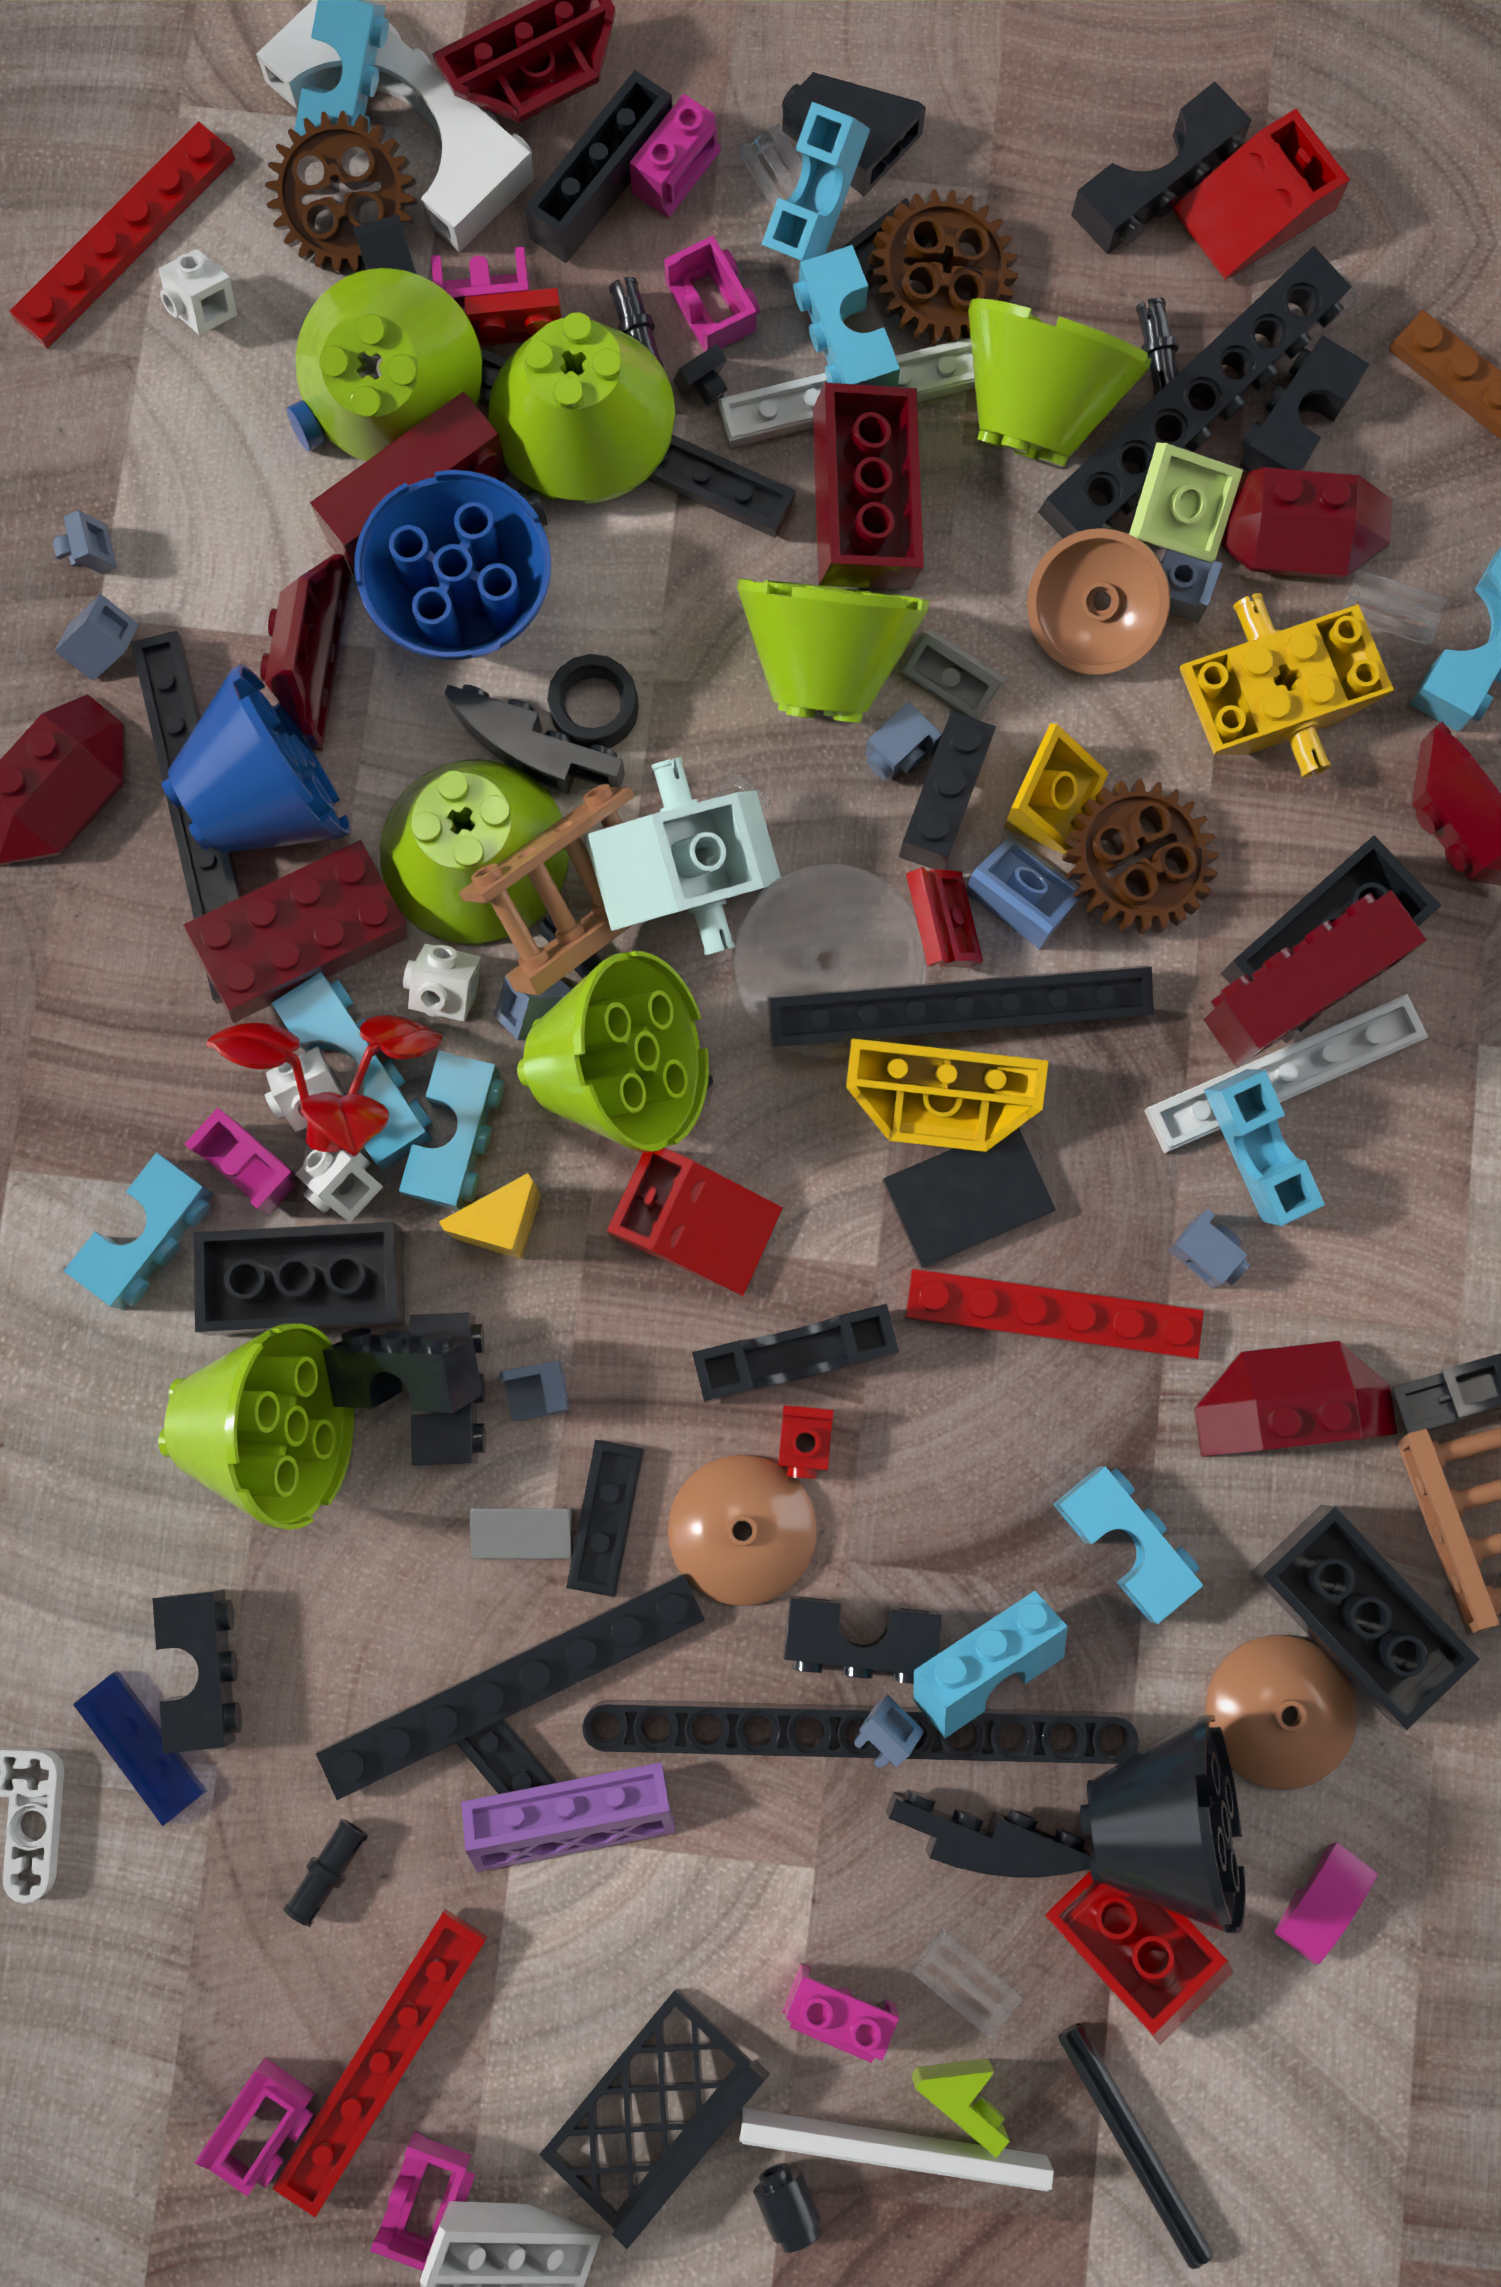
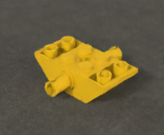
M1253 594L1251 596L1253 601L1251 602L1249 596H1246L1233 605V609L1237 613L1248 642L1182 664L1179 668L1213 754L1248 755L1289 741L1301 771V777L1303 779L1310 778L1313 771L1315 776L1331 768L1332 765L1328 761L1317 730L1335 725L1388 696L1394 691V688L1359 604L1284 630H1275L1264 604L1262 594Z

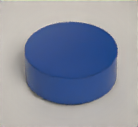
M301 400L286 407L291 426L305 450L309 452L323 445L324 435L321 426L309 406Z

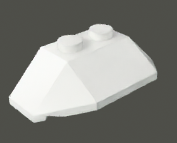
M449 2201L424 2267L420 2285L421 2287H584L601 2234L595 2229L529 2204Z

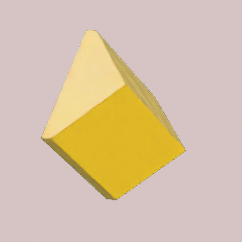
M1050 723L1003 828L1065 854L1068 850L1074 848L1064 842L1065 836L1070 831L1076 830L1070 824L1071 820L1077 813L1083 814L1081 807L1089 798L1096 801L1095 796L1102 789L1109 772L1058 724Z
M527 1173L442 1219L439 1223L442 1229L458 1242L522 1260L541 1198V1192Z

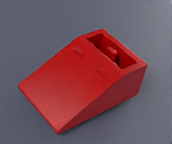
M1294 109L1255 134L1173 207V212L1223 279L1227 280L1336 211L1350 178L1299 111Z
M663 1148L659 1151L642 1153L608 1226L607 1232L610 1237L743 1297L783 1207L687 1157Z

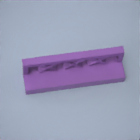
M662 1762L461 1802L465 1850L477 1872L676 1833Z

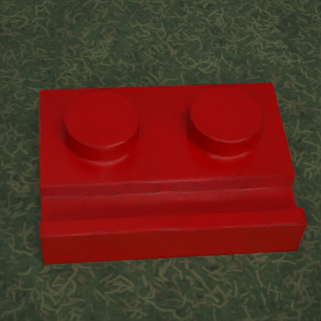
M558 288L464 297L465 312L475 330L480 346L526 342L545 325L562 318Z
M920 867L906 873L927 966L940 964V967L969 968L982 963L983 958L962 871L944 869L926 871L924 867Z

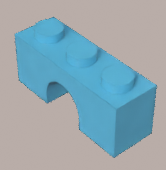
M370 0L317 1L311 38L327 43L336 50L342 62V77L339 84L331 91L316 86L302 88L294 129L299 135L303 136L306 134L304 118L307 117L316 127H321V112H326L330 115L334 124H337L341 111L349 114L352 126H354L360 115L364 116L368 120L369 133L370 118L365 116L368 97L375 95L379 82V69L374 66L377 50L384 47L388 35L389 20L384 18L386 5Z
M814 102L811 103L795 148L802 155V171L798 184L787 200L777 199L761 245L799 261H805L826 253L868 138L869 127L851 116Z
M853 245L800 262L799 282L793 285L794 294L800 311L808 310L813 323L809 325V332L814 349L817 353L823 351L828 365L825 366L827 383L898 387L900 367L885 328L868 333H859L849 329L843 323V320L848 316L865 311L867 303L868 284Z
M438 1050L425 1097L432 1105L449 1109L456 1114L457 1130L452 1140L439 1148H426L412 1144L399 1192L405 1197L457 1211L463 1209L465 1201H473L479 1181V1174L473 1172L478 1154H486L492 1134V1127L486 1126L491 1107L498 1109L505 1087V1081L499 1079L500 1072L495 1064Z
M1246 1069L1204 1089L1262 1222L1283 1226L1325 1205L1306 1160L1298 1159L1291 1152L1281 1134L1278 1118L1285 1116V1113L1266 1070Z
M157 1152L126 1191L145 1210L146 1226L141 1236L129 1244L119 1245L108 1236L94 1231L64 1270L66 1274L107 1305L124 1310L127 1305H135L145 1295L150 1286L147 1279L158 1265L161 1267L165 1266L176 1255L180 1248L178 1239L188 1226L195 1227L204 1219L211 1207L208 1201L214 1194L172 1161Z
M1106 1466L1097 1467L1053 1503V1505L1084 1543L1093 1544L1105 1533L1115 1529L1122 1530L1131 1537L1136 1548V1560L1131 1570L1119 1579L1117 1584L1149 1622L1158 1625L1204 1586L1195 1576L1200 1568L1181 1546L1174 1550L1162 1536L1167 1531L1166 1526L1149 1507L1143 1511L1130 1497L1135 1492V1489L1117 1468L1110 1472Z
M1033 1591L914 1670L913 1701L940 1734L946 1738L985 1712L986 1700L989 1694L1006 1677L1015 1673L1026 1684L1062 1660L1065 1654L1068 1626L1040 1595Z

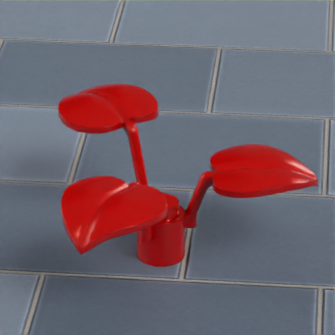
M380 1015L366 1020L360 1026L359 1034L363 1040L371 1044L367 1046L349 1092L345 1096L333 1092H323L309 1096L300 1058L297 1054L293 1053L299 1049L300 1040L284 1028L266 1023H245L231 1026L211 1036L206 1042V1048L212 1047L227 1060L251 1069H272L282 1066L285 1062L290 1064L301 1099L300 1112L308 1121L306 1144L310 1148L321 1152H336L344 1149L355 1157L371 1138L386 1127L389 1121V1111L383 1104L370 1097L358 1094L373 1056L383 1051L386 1055L395 1059L417 1058L436 1049L442 1043L443 1034L435 1032L432 1028L418 1021L401 1016Z

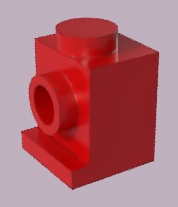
M783 1406L778 1466L788 1467L787 1477L817 1479V1470H828L834 1410ZM802 1433L812 1435L815 1440L813 1450L808 1453H803L796 1447V1438Z

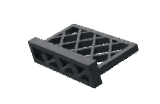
M675 1989L539 2155L615 2230L612 2235L628 2249L770 2073L756 2059L752 2061L681 1992ZM675 2006L691 2021L692 2043L665 2044L663 2021ZM700 2030L711 2042H700ZM656 2031L657 2045L643 2046ZM721 2049L736 2065L724 2080L703 2081L701 2050ZM693 2050L695 2081L667 2083L665 2052ZM657 2053L659 2084L631 2085L630 2061L636 2054ZM622 2072L623 2086H611ZM717 2088L704 2104L703 2089ZM695 2089L696 2115L691 2121L669 2122L667 2091ZM659 2092L661 2123L633 2124L632 2093ZM623 2094L625 2125L597 2126L596 2103L602 2095ZM588 2114L589 2127H577ZM670 2130H683L670 2145ZM661 2131L663 2155L654 2163L635 2164L634 2132ZM625 2133L627 2164L599 2166L598 2134ZM589 2135L591 2166L572 2167L557 2150L569 2136ZM636 2172H648L636 2187ZM627 2173L629 2197L617 2211L601 2196L600 2174ZM581 2175H591L592 2186Z

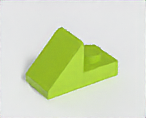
M976 2059L918 2066L911 2074L915 2089L997 2158L1010 2142L1002 2125L1005 2117L985 2098L980 2097L977 2102L974 2101L994 2074L990 2060Z

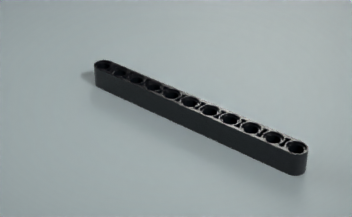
M608 1699L593 1705L585 1716L582 1725L583 1737L588 1745L595 1750L604 1752L877 1758L881 1753L870 1741H867L861 1748H858L845 1737V1730L849 1722L857 1718L866 1719L874 1706ZM901 1707L913 1720L919 1721L924 1730L921 1739L906 1759L1119 1764L1135 1754L1139 1743L1138 1734L1134 1726L1123 1717L1112 1712L985 1709V1712L969 1722L973 1728V1736L970 1742L965 1746L956 1747L948 1743L947 1737L944 1738L919 1707ZM601 1712L614 1714L620 1722V1732L612 1738L599 1736L593 1728L594 1716ZM659 1713L666 1716L671 1723L669 1735L658 1740L650 1738L643 1729V1721L648 1715ZM701 1715H713L722 1724V1732L714 1740H702L695 1734L693 1723ZM753 1716H763L773 1726L771 1735L764 1741H751L744 1733V1724ZM813 1717L823 1725L822 1735L815 1742L804 1743L796 1738L794 1729L802 1718ZM1008 1722H1017L1021 1724L1023 1729L1022 1740L1015 1747H1002L998 1741L999 1730ZM1061 1723L1070 1724L1073 1730L1071 1743L1064 1749L1052 1748L1049 1742L1052 1728ZM1113 1724L1120 1725L1123 1730V1741L1120 1746L1114 1750H1103L1100 1736L1104 1728Z

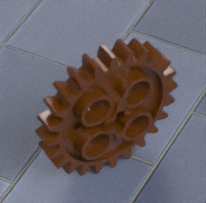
M345 111L340 112L337 124H334L329 114L321 112V127H316L306 117L303 119L306 134L301 136L296 131L289 129L288 134L293 142L291 148L280 144L276 145V149L284 157L282 163H268V167L279 174L278 180L265 183L266 188L278 193V198L268 202L267 208L282 213L273 225L278 230L290 229L283 241L286 245L293 247L302 242L298 253L300 258L307 261L316 252L315 266L322 270L325 269L329 260L332 259L333 269L339 274L343 273L346 261H349L353 271L360 272L362 271L363 258L353 228L362 225L359 219L361 207L369 201L376 202L379 207V215L376 221L399 215L401 223L414 224L415 220L405 213L404 209L405 206L418 204V200L414 196L405 193L406 188L416 184V179L411 175L401 174L408 167L410 161L406 156L393 157L400 146L394 138L382 144L386 130L379 124L368 133V120L362 115L357 118L354 126H352L350 116ZM366 153L369 158L367 171L363 175L352 176L349 170L351 159L356 154ZM313 162H322L324 167L323 178L315 185H308L305 180L307 167ZM376 182L381 183V189L378 191L346 193L343 198V204L333 197H324L309 204H303L302 202L303 197L308 195L337 194L340 192V183H343L350 190L362 189ZM324 210H331L334 216L332 228L327 233L318 234L315 228L317 215Z
M933 189L927 198L926 204L918 193L914 194L909 203L910 209L900 202L893 213L894 217L887 215L881 225L884 232H877L872 244L877 250L872 251L868 263L878 268L872 271L869 282L882 284L877 290L874 299L875 301L888 299L890 304L883 314L885 318L896 313L901 316L897 330L901 331L909 324L915 327L913 340L917 341L924 331L930 332L932 346H936L942 334H946L949 343L957 342L960 332L965 339L970 338L968 309L971 301L961 300L956 295L954 288L966 289L972 299H991L1008 303L1014 295V292L1008 286L1014 284L1018 278V273L1008 268L1013 266L1018 256L1014 253L1004 252L1013 238L1011 235L998 236L997 231L1003 223L1002 219H997L991 223L985 219L990 208L988 205L982 207L978 212L972 210L973 196L971 195L961 205L957 203L955 190H951L946 200L941 201L936 189ZM921 235L926 237L930 241L932 248L919 246L914 236ZM965 242L970 244L975 249L976 256L965 254L961 250L959 243ZM904 260L909 262L911 266L906 265L904 263ZM975 270L980 271L982 273V277L977 272H975ZM916 280L925 285L928 294L916 293L911 288L909 281Z
M1138 779L1131 786L1130 792L1123 781H1119L1112 789V793L1105 787L1102 788L1095 796L1096 801L1089 798L1081 807L1083 814L1077 813L1071 820L1070 824L1076 830L1070 831L1064 838V842L1074 848L1068 850L1063 855L1062 860L1076 865L1065 876L1066 880H1080L1082 884L1073 894L1074 897L1088 895L1091 901L1086 911L1090 913L1098 907L1103 909L1104 913L1101 923L1104 925L1114 916L1119 918L1120 932L1127 930L1133 922L1136 923L1139 935L1146 933L1150 929L1151 924H1153L1158 933L1163 932L1169 927V920L1175 926H1178L1187 918L1186 913L1192 915L1201 907L1198 899H1205L1212 891L1205 883H1210L1218 874L1214 869L1206 866L1213 863L1219 857V853L1206 850L1205 847L1216 838L1215 834H1201L1199 829L1207 821V817L1203 816L1193 819L1189 814L1193 810L1195 803L1191 801L1182 807L1177 804L1179 798V790L1177 789L1168 797L1162 796L1161 782H1157L1149 792H1146L1142 779ZM1139 818L1149 820L1155 828V834L1145 831L1141 827ZM1168 836L1174 838L1175 842L1161 847L1149 859H1140L1113 878H1109L1106 875L1107 871L1123 865L1133 854L1138 856ZM1100 840L1111 842L1115 846L1117 856L1107 854L1102 849ZM1165 858H1170L1178 864L1180 874H1175L1167 868ZM1126 880H1132L1139 885L1142 897L1130 893L1126 886Z

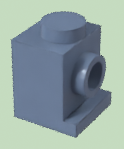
M1167 549L1160 562L1165 570L1170 587L1169 614L1199 623L1208 607L1223 563L1213 561L1210 564Z
M908 701L868 739L865 753L868 757L866 760L867 764L884 781L888 778L892 781L902 770L908 775L925 759L927 754L924 750L931 756L936 752L942 733Z
M1208 1208L1195 1217L1168 1251L1211 1288L1220 1286L1225 1281L1229 1285H1233L1250 1266V1263L1245 1259L1248 1254L1238 1247L1241 1244V1240L1230 1229L1221 1224L1215 1227L1210 1223L1216 1214Z

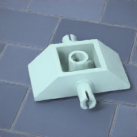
M677 757L673 760L669 759L651 765L664 808L660 809L659 813L588 833L584 837L611 931L688 910L689 914H695L705 949L704 954L709 955L735 947L722 906L727 903L726 899L780 884L782 880L757 790L736 792L698 802V799L692 800L682 764V757Z

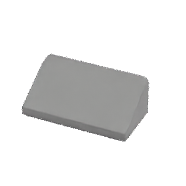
M933 629L924 631L900 671L966 716L977 720L983 718L1008 681V678Z
M471 1508L470 1537L472 1559H572V1508Z

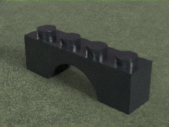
M1213 82L1181 108L1172 135L1178 155L1170 163L1151 171H1133L1111 163L1078 190L1071 216L1106 254L1121 243L1127 246L1139 236L1144 228V224L1154 216L1158 219L1164 217L1175 206L1179 196L1188 189L1192 191L1212 173L1214 168L1225 162L1246 143L1244 139L1252 121L1251 118L1216 82Z
M886 1303L838 1315L800 1328L752 1339L739 1340L695 1351L692 1354L705 1403L895 1356L899 1353Z

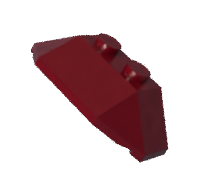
M535 0L432 53V57L456 97L520 123L600 81L616 9L611 0Z
M1268 467L1260 468L1241 475L1220 544L1251 572L1346 579L1376 554L1389 546L1391 539L1392 499L1359 475Z
M342 554L331 555L298 577L280 592L277 609H271L268 619V633L272 637L270 653L263 654L260 666L261 680L265 682L276 702L281 704L313 750H323L352 576L345 556Z
M88 694L42 713L0 759V867L12 865L14 862L33 861L62 855L124 785L125 725Z
M1442 721L1420 743L1412 806L1416 810V818L1426 832L1434 834L1445 848L1447 861L1456 871L1463 872L1470 881L1501 886V792L1458 738L1451 735V731Z
M1340 1341L1239 1352L1206 1395L1194 1407L1201 1457L1398 1434L1390 1384Z

